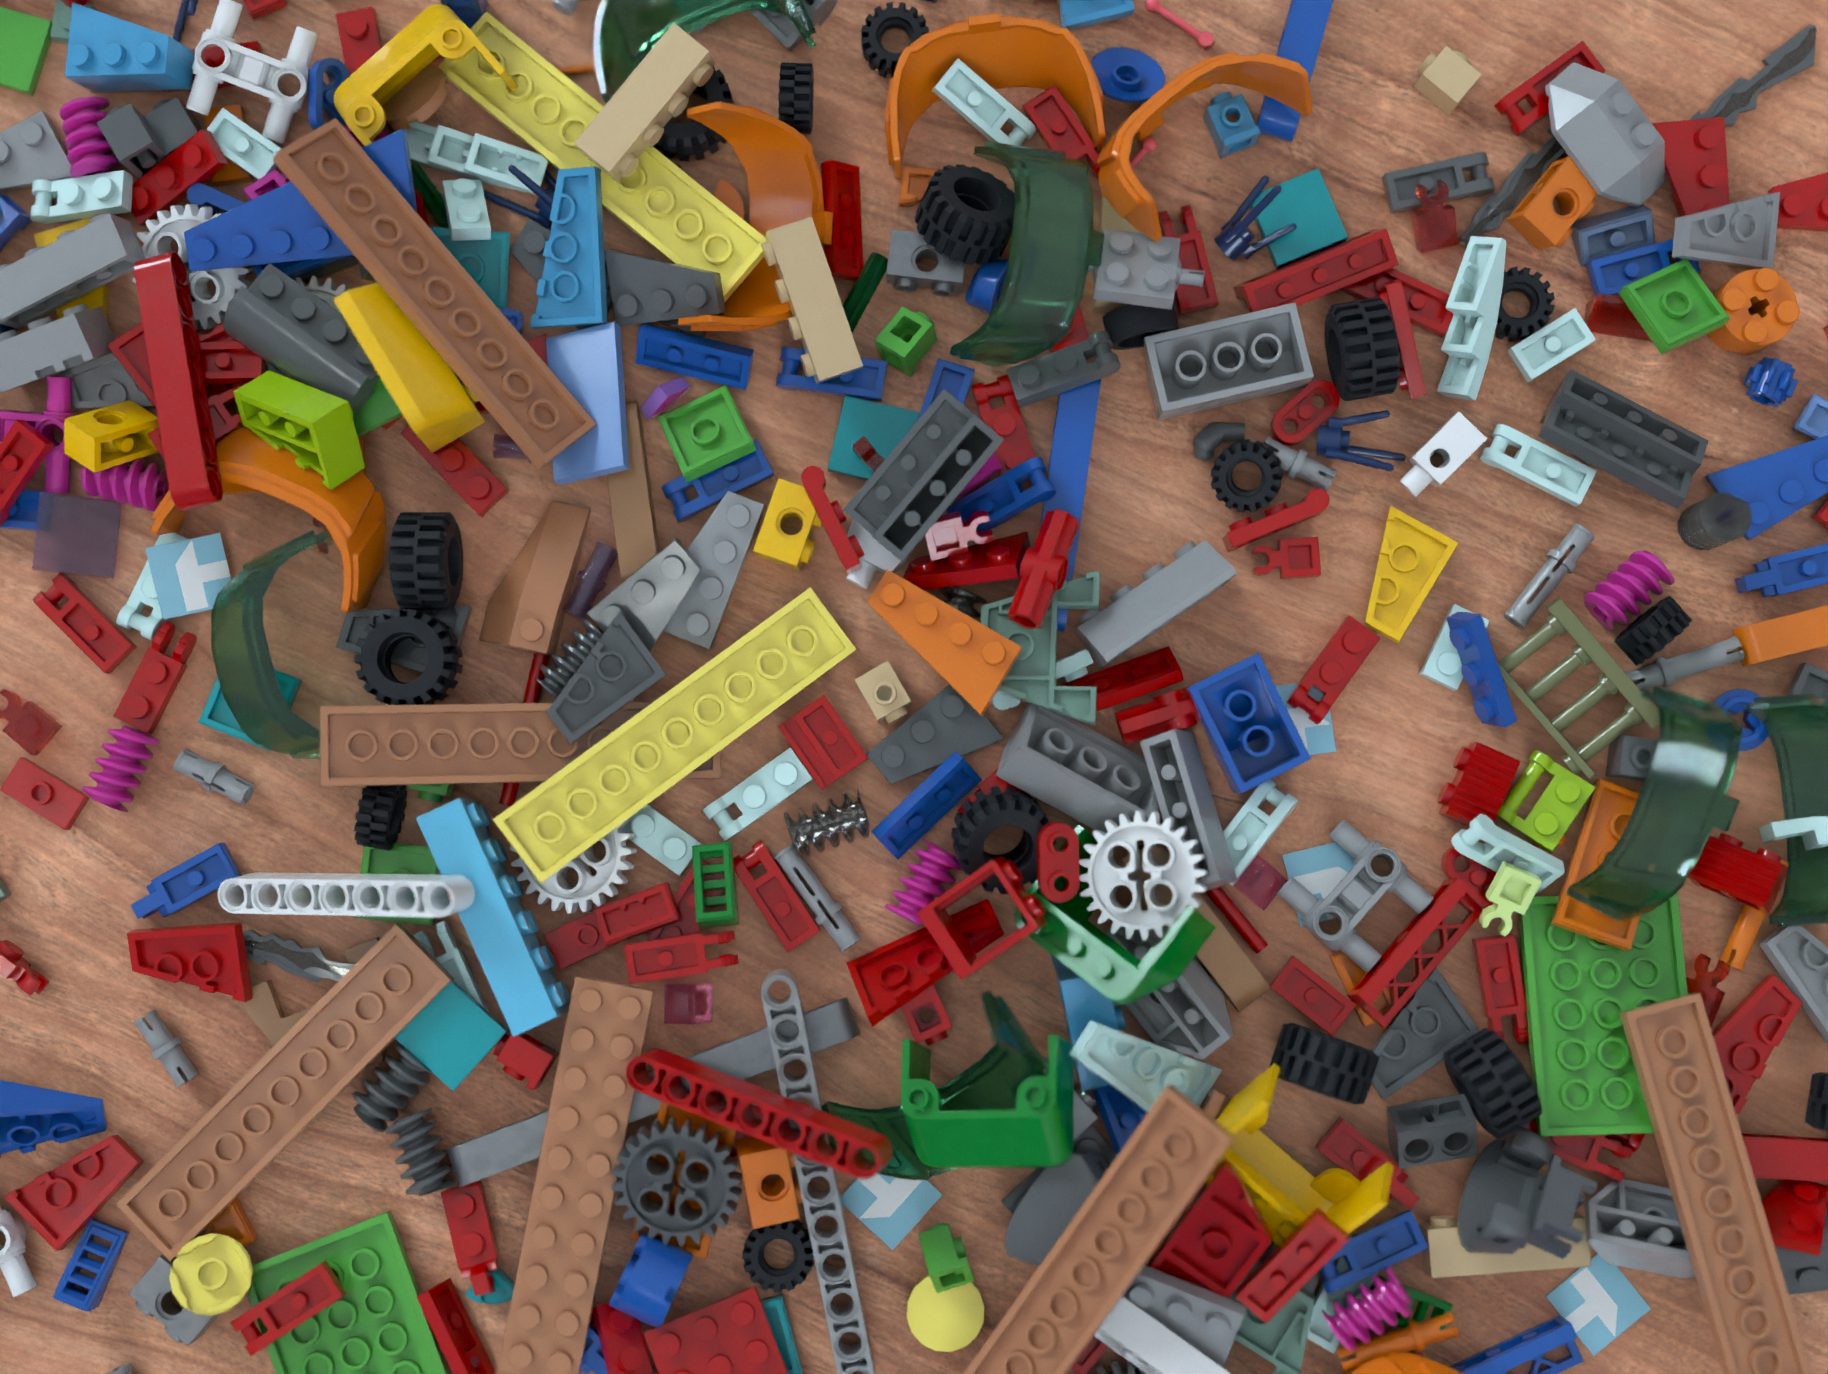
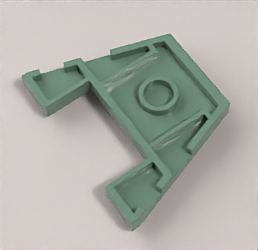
M1100 571L1087 573L1084 577L1071 581L1065 580L1060 591L1054 592L1041 629H1027L1009 620L1008 612L1014 596L982 605L980 623L1022 647L1021 653L997 692L1078 721L1096 725L1097 688L1056 686L1058 610L1099 609Z
M1256 1261L1238 1287L1262 1264L1261 1261ZM1301 1288L1267 1323L1246 1307L1235 1340L1276 1365L1271 1374H1300L1316 1296ZM1234 1291L1229 1299L1242 1303L1236 1298Z

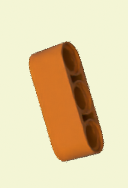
M1828 605L1732 629L1734 636L1739 639L1742 645L1738 647V651H1744V659L1741 660L1742 666L1827 646Z

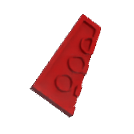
M988 899L951 915V918L975 954L1004 935ZM926 927L846 963L872 1027L954 970Z
M1768 974L1712 1031L1736 1114H1740L1747 1102L1745 1098L1755 1080L1760 1079L1767 1066L1765 1063L1773 1048L1778 1047L1802 1005V1002L1773 974Z

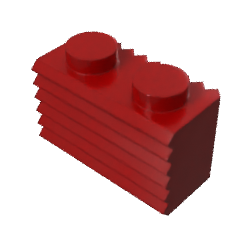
M1479 742L1470 743L1468 748L1463 746L1459 750L1453 767L1458 769L1452 783H1445L1439 794L1438 803L1442 804L1439 814L1469 828L1470 822L1479 814H1484L1495 822V818L1511 786L1520 761Z
M1721 833L1719 838L1707 834L1701 849L1698 851V855L1695 857L1691 870L1688 872V878L1697 886L1769 914L1788 873L1785 865L1780 863L1782 857L1763 848H1758L1756 853L1742 848L1743 842L1724 833Z

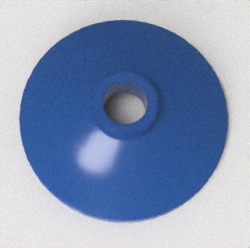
M1124 47L1109 48L1098 53L1091 62L1103 94L1120 102L1144 103L1164 86L1165 76L1161 66L1149 55L1135 49Z

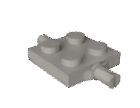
M1104 228L1101 244L1095 256L1072 253L1070 270L1093 272L1092 276L1095 282L1094 300L1172 310L1174 294L1179 284L1202 287L1205 270L1181 268L1179 259L1180 238L1162 236L1159 241L1154 242L1142 233Z

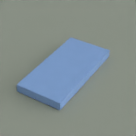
M613 321L546 338L547 366L596 422V425L553 459L554 482L563 485L629 470L621 326Z

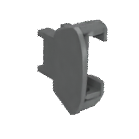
M1520 1127L1508 1134L1504 1140H1494L1475 1160L1464 1187L1458 1212V1235L1461 1245L1468 1253L1514 1254L1518 1248L1523 1249L1526 1243L1564 1259L1570 1253L1572 1245L1558 1239L1556 1236L1576 1244L1583 1240L1585 1232L1572 1227V1222L1576 1210L1585 1200V1196L1580 1194L1581 1191L1592 1195L1597 1190L1598 1182L1561 1167L1562 1159L1556 1154L1553 1155L1554 1150L1551 1149L1550 1145L1541 1136L1532 1130ZM1544 1164L1549 1165L1546 1176L1539 1173L1540 1168Z
M1096 1151L1083 1155L1073 1152L1065 1164L1059 1167H1047L1029 1188L1012 1215L1005 1238V1249L1008 1255L1040 1266L1109 1169L1110 1163Z

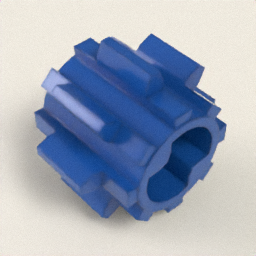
M1763 357L1759 363L1755 364V367H1750L1743 383L1749 386L1746 395L1752 401H1756L1761 405L1773 407L1782 405V402L1786 401L1787 397H1792L1798 380L1793 378L1795 369L1792 368V365L1780 361V359Z

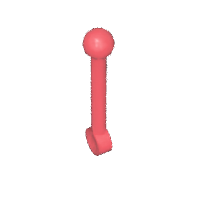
M1146 0L1145 7L1148 11L1158 12L1198 39V45L1201 48L1207 49L1212 45L1213 35L1210 32L1205 31L1201 33L1161 6L1159 0Z
M1147 137L1143 140L1142 148L1130 161L1132 170L1147 152H1152L1156 149L1157 143L1154 138Z

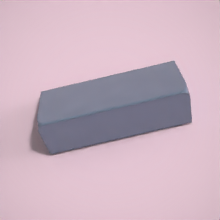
M1642 204L1636 208L1628 206L1575 221L1570 227L1573 230L1571 238L1582 267L1592 260L1655 244L1652 210Z

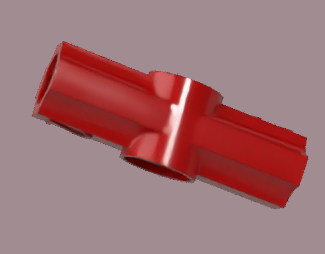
M1057 509L1047 511L1033 548H1028L1024 554L1019 573L1020 583L1008 612L1009 620L1021 627L1031 630L1034 628L1041 629L1054 592L1060 591L1065 582L1069 564L1068 555L1080 526L1079 520L1068 512Z
M1186 687L1154 697L1153 701L1141 705L1138 704L1115 713L1116 724L1124 745L1172 729L1183 730L1197 725V721H1200Z

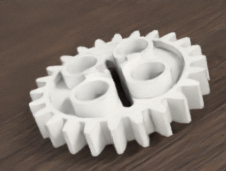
M186 204L185 209L182 205H173L170 212L168 210L157 212L159 221L156 219L145 221L150 232H137L136 235L144 242L143 246H140L145 259L171 252V241L173 238L176 240L179 248L177 254L182 259L187 273L196 330H199L201 325L204 330L215 328V322L223 324L226 310L240 287L243 286L247 289L252 284L246 280V274L255 273V269L246 266L190 272L184 232L221 214L213 216L212 207H201L199 210L197 204ZM210 279L216 286L214 297L210 295L207 287Z
M1142 810L1135 811L1133 822L1126 813L1119 814L1120 826L1111 819L1105 821L1108 833L1095 830L1092 834L1098 841V844L1087 843L1084 845L1085 850L1091 854V858L1079 860L1080 865L1088 868V873L1080 875L1079 881L1088 882L1089 888L1083 890L1080 895L1083 897L1092 896L1094 899L1087 910L1094 911L1099 908L1102 914L1098 919V923L1101 924L1109 919L1112 920L1111 933L1113 934L1122 927H1126V939L1133 938L1137 930H1140L1143 941H1147L1150 939L1152 929H1154L1159 938L1165 937V925L1167 924L1171 928L1177 921V917H1180L1188 905L1199 908L1202 902L1194 894L1195 892H1205L1208 888L1197 882L1199 877L1209 874L1208 870L1197 868L1196 864L1206 857L1205 854H1193L1191 850L1199 842L1198 839L1186 842L1183 837L1188 828L1184 826L1174 831L1172 829L1174 825L1173 817H1168L1163 824H1160L1159 812L1157 811L1151 813L1148 821L1145 820ZM1140 839L1144 841L1143 870L1151 873V879L1144 881L1145 898L1148 904L1146 911L1141 908L1143 882L1142 879L1135 878L1134 875L1135 871L1140 870L1142 867L1138 848V840ZM1158 843L1167 846L1170 851V860L1166 865H1160L1153 859L1152 851ZM1118 845L1126 847L1130 852L1131 859L1126 867L1120 866L1114 861L1113 852ZM1158 884H1165L1172 890L1173 899L1169 905H1163L1155 898V888ZM1120 885H1124L1132 891L1133 901L1128 907L1119 904L1116 900V889Z
M629 818L600 839L606 847V855L603 860L595 857L593 844L540 884L520 857L511 863V866L523 867L524 872L516 878L517 881H530V885L525 893L528 895L539 891L540 895L537 902L539 905L546 904L552 899V911L561 910L564 903L567 913L576 912L578 904L583 912L592 910V901L598 907L606 904L604 893L610 897H615L619 894L614 883L621 885L628 883L627 878L621 873L622 870L634 869V865L626 860V855L636 853L637 849L626 846V841L635 837V833H624L622 829L630 821ZM510 846V850L516 852L513 846ZM588 865L596 870L595 876L592 875ZM570 867L574 868L579 876L576 887L569 885L566 879V874Z

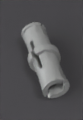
M1267 436L1263 445L1267 448L1270 446L1274 450V455L1276 457L1279 456L1281 469L1287 472V477L1294 479L1296 476L1324 491L1328 490L1332 483L1331 479L1335 477L1337 470L1307 457V452L1302 449L1296 451Z
M187 748L179 754L174 763L173 769L176 772L196 780V782L202 784L204 790L208 792L216 791L241 806H244L249 801L255 790L254 783L226 770V765L220 762L213 763Z
M154 1009L145 1015L146 1018L141 1017L133 1024L135 1027L137 1026L154 1051L151 1053L154 1060L159 1059L175 1082V1086L179 1088L187 1083L188 1080L197 1076L199 1072L194 1068L179 1046L182 1044V1041L178 1036L175 1038L172 1036L158 1015V1011ZM180 1068L182 1069V1071L184 1072V1074L186 1075V1077L188 1078V1080L185 1078V1076H184L183 1073L181 1072Z

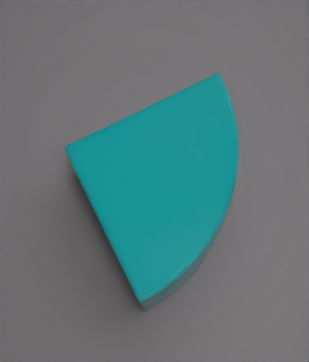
M499 1267V1269L492 1271L496 1288L495 1292L483 1296H475L472 1286L465 1295L478 1303L499 1304L512 1300L515 1282Z

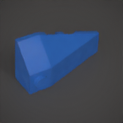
M0 1080V1158L1 1154L17 1149L23 1154L35 1151L36 1144L54 1140L64 1143L107 1130L103 1099Z

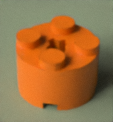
M1771 268L1751 269L1737 274L1713 293L1730 317V320L1723 327L1708 333V335L1720 349L1727 352L1732 351L1741 355H1752L1764 350L1783 338L1791 330L1800 315V308L1792 287Z

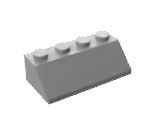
M1295 302L1146 336L1143 339L1148 382L1158 421L1303 388L1314 377Z
M1206 540L1197 546L1193 541H1190L1173 553L1177 560L1165 568L1160 562L1141 576L1145 582L1134 589L1129 584L1110 596L1113 601L1111 605L1102 611L1100 609H1090L1079 617L1078 620L1082 625L1077 627L1075 632L1102 669L1228 583L1237 574L1233 566Z
M1030 703L1027 704L1003 749L996 774L997 777L1073 817L1077 821L1106 834L1108 831L1105 821L1111 819L1120 826L1119 814L1126 813L1133 822L1135 811L1142 810L1145 820L1148 821L1151 813L1158 810V801L1145 758L1070 717Z

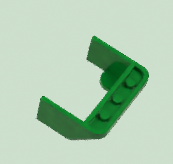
M1077 825L1074 831L1079 840V860L1091 858V854L1085 850L1084 845L1087 843L1097 845L1098 841L1083 827ZM1065 842L1063 843V845L1060 847L1059 850H1061V849L1065 846ZM1079 864V876L1088 873V868ZM1059 876L1054 881V888L1056 890H1061L1066 885L1064 876ZM1037 879L1027 891L1028 895L1034 894L1045 909L1043 917L1048 923L1029 937L1105 997L1117 1004L1131 1003L1177 980L1216 928L1199 912L1188 905L1162 941L1153 946L1140 961L1088 921V918L1094 911H1088L1087 908L1094 899L1092 896L1083 897L1080 895L1083 890L1089 888L1088 882L1079 881V889L1076 895L1063 903L1052 902L1044 897L1039 891ZM1016 907L1014 920L1020 929L1028 922L1019 908Z
M1049 1035L1048 1076L1029 1077L1021 1083L1016 1096V1109L941 1111L940 1091L934 1083L930 1082L931 1050L911 1039H903L901 1106L919 1160L923 1164L936 1169L1059 1167L1065 1164L1073 1152L1074 1058L1069 1053L1074 1046L1058 1035Z

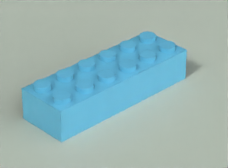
M458 798L417 817L418 824L441 875L465 876L474 886L475 899L472 905L466 910L458 912L513 1037L567 1013L569 1010L567 1004L571 1000L570 994L563 981H556L551 970L552 967H555L554 958L546 945L541 947L535 934V932L539 931V925L530 909L525 911L519 897L524 895L520 882L517 881L515 874L509 876L504 861L508 860L506 851L499 839L493 840L488 829L492 821L484 804L478 805L476 800Z

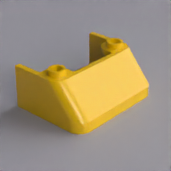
M434 4L427 7L338 86L334 93V105L350 130L364 146L375 142L373 138L383 130L386 124V113L382 105L439 55L445 59L456 61L465 58L476 49L512 91L518 86L452 9L446 5Z
M378 282L347 290L333 298L406 421L432 453L485 423L484 418L474 405V403L479 401L464 382H460L452 368Z
M1274 1063L1234 1095L1216 1120L1237 1138L1205 1183L1208 1185L1226 1160L1229 1161L1273 1234L1272 1241L1278 1246L1317 1207L1349 1234L1387 1206L1394 1166L1387 1161L1360 1182L1350 1172L1340 1168L1327 1169L1317 1177H1314L1259 1130L1268 1119L1269 1106L1271 1105L1281 1069Z

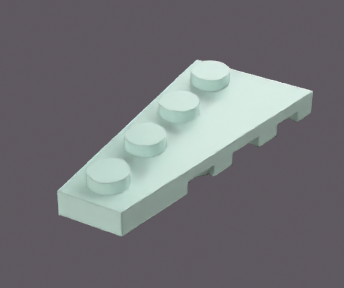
M1091 1020L1069 1053L1070 1056L1146 1113L1150 1111L1164 1089L1170 1085L1200 1107L1222 1069Z

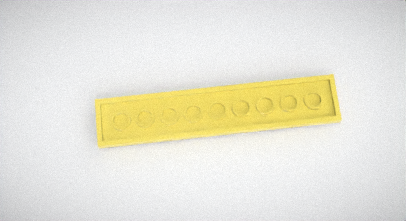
M485 12L470 30L506 70L518 87L512 91L476 49L461 60L452 61L444 59L438 67L448 77L450 82L538 154L547 159L558 170L594 166L599 168L584 156L574 143L604 106L488 12ZM648 146L639 156V163L636 169L629 176H623L618 183L600 169L602 206L673 264H681L720 273L724 303L764 257L761 244L767 242L766 238L653 146Z
M810 587L495 817L493 821L541 884L846 658L856 648Z

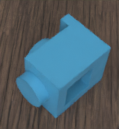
M1224 92L1210 100L1211 106L1206 108L1203 118L1220 158L1255 145L1261 132L1254 123L1243 94L1233 97L1231 92ZM1234 113L1237 122H1229L1226 116Z

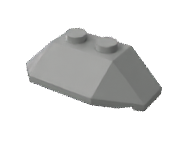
M1573 62L1545 86L1546 96H1549L1548 110L1552 134L1598 195L1618 202L1628 203L1629 206L1636 208L1664 184L1665 141L1619 79Z
M1122 927L1114 934L1111 933V928L1105 932L1107 936L1140 961L1153 946L1159 944L1163 939L1157 936L1154 929H1152L1150 939L1147 941H1143L1140 930H1137L1131 939H1126V927ZM1166 927V934L1170 930L1168 927ZM1195 957L1177 980L1131 1003L1125 1004L1156 1045L1176 1052L1190 1054L1198 1059H1205L1234 1036L1224 994Z
M1623 1179L1622 1182L1613 1180L1585 1203L1587 1242L1607 1264L1678 1278L1695 1277L1670 1188Z

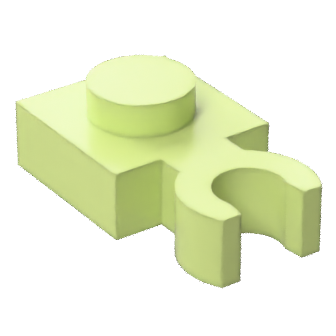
M1503 861L1485 894L1487 899L1494 903L1482 910L1479 916V922L1482 927L1487 929L1493 918H1502L1498 931L1501 935L1506 936L1512 929L1511 915L1513 911L1522 915L1525 914L1542 882L1540 877Z

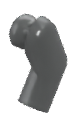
M1209 423L1194 437L1192 444L1195 447L1193 451L1194 456L1200 460H1209L1214 456V449L1222 441L1242 442L1245 438V423Z

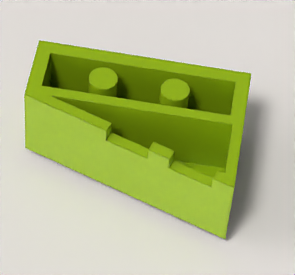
M270 370L233 391L243 425L276 450L284 447L297 456L295 464L303 470L309 467L313 468L324 477L322 484L330 490L366 468L353 421V410L347 400Z

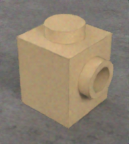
M1446 46L1438 56L1430 53L1420 65L1417 72L1421 74V77L1414 88L1447 115H1450L1471 91L1482 74L1471 66L1470 60L1463 53L1453 51Z
M889 661L855 679L856 685L878 723L886 719L887 723L891 724L908 714L906 707L912 704L911 699Z

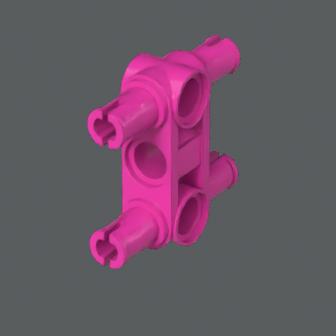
M47 376V410L39 413L0 409V443L16 420L28 422L54 444L45 457V492L70 493V459L72 458L64 453V438L61 444L54 438V429L58 425L64 434V419L76 416V413L72 412L73 377Z

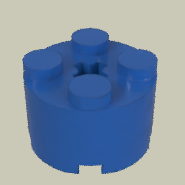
M643 1231L633 1251V1255L622 1273L609 1305L651 1326L660 1328L693 1254L669 1242L667 1245H664L663 1240L659 1237L648 1238V1233Z

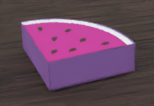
M678 377L659 385L641 406V412L648 420L654 418L681 398L690 388L689 384L683 377Z

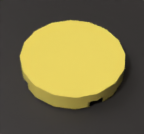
M211 1233L194 1238L180 1249L171 1267L169 1278L172 1293L181 1306L198 1315L215 1316L229 1312L242 1302L251 1288L254 1271L251 1257L240 1242L229 1236Z
M927 1274L914 1285L907 1300L906 1318L911 1333L922 1345L934 1351L953 1352L965 1348L978 1336L984 1323L985 1305L979 1288L973 1282L936 1293L931 1278Z

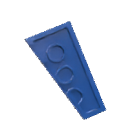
M1828 435L1705 476L1746 540L1754 538L1828 492Z

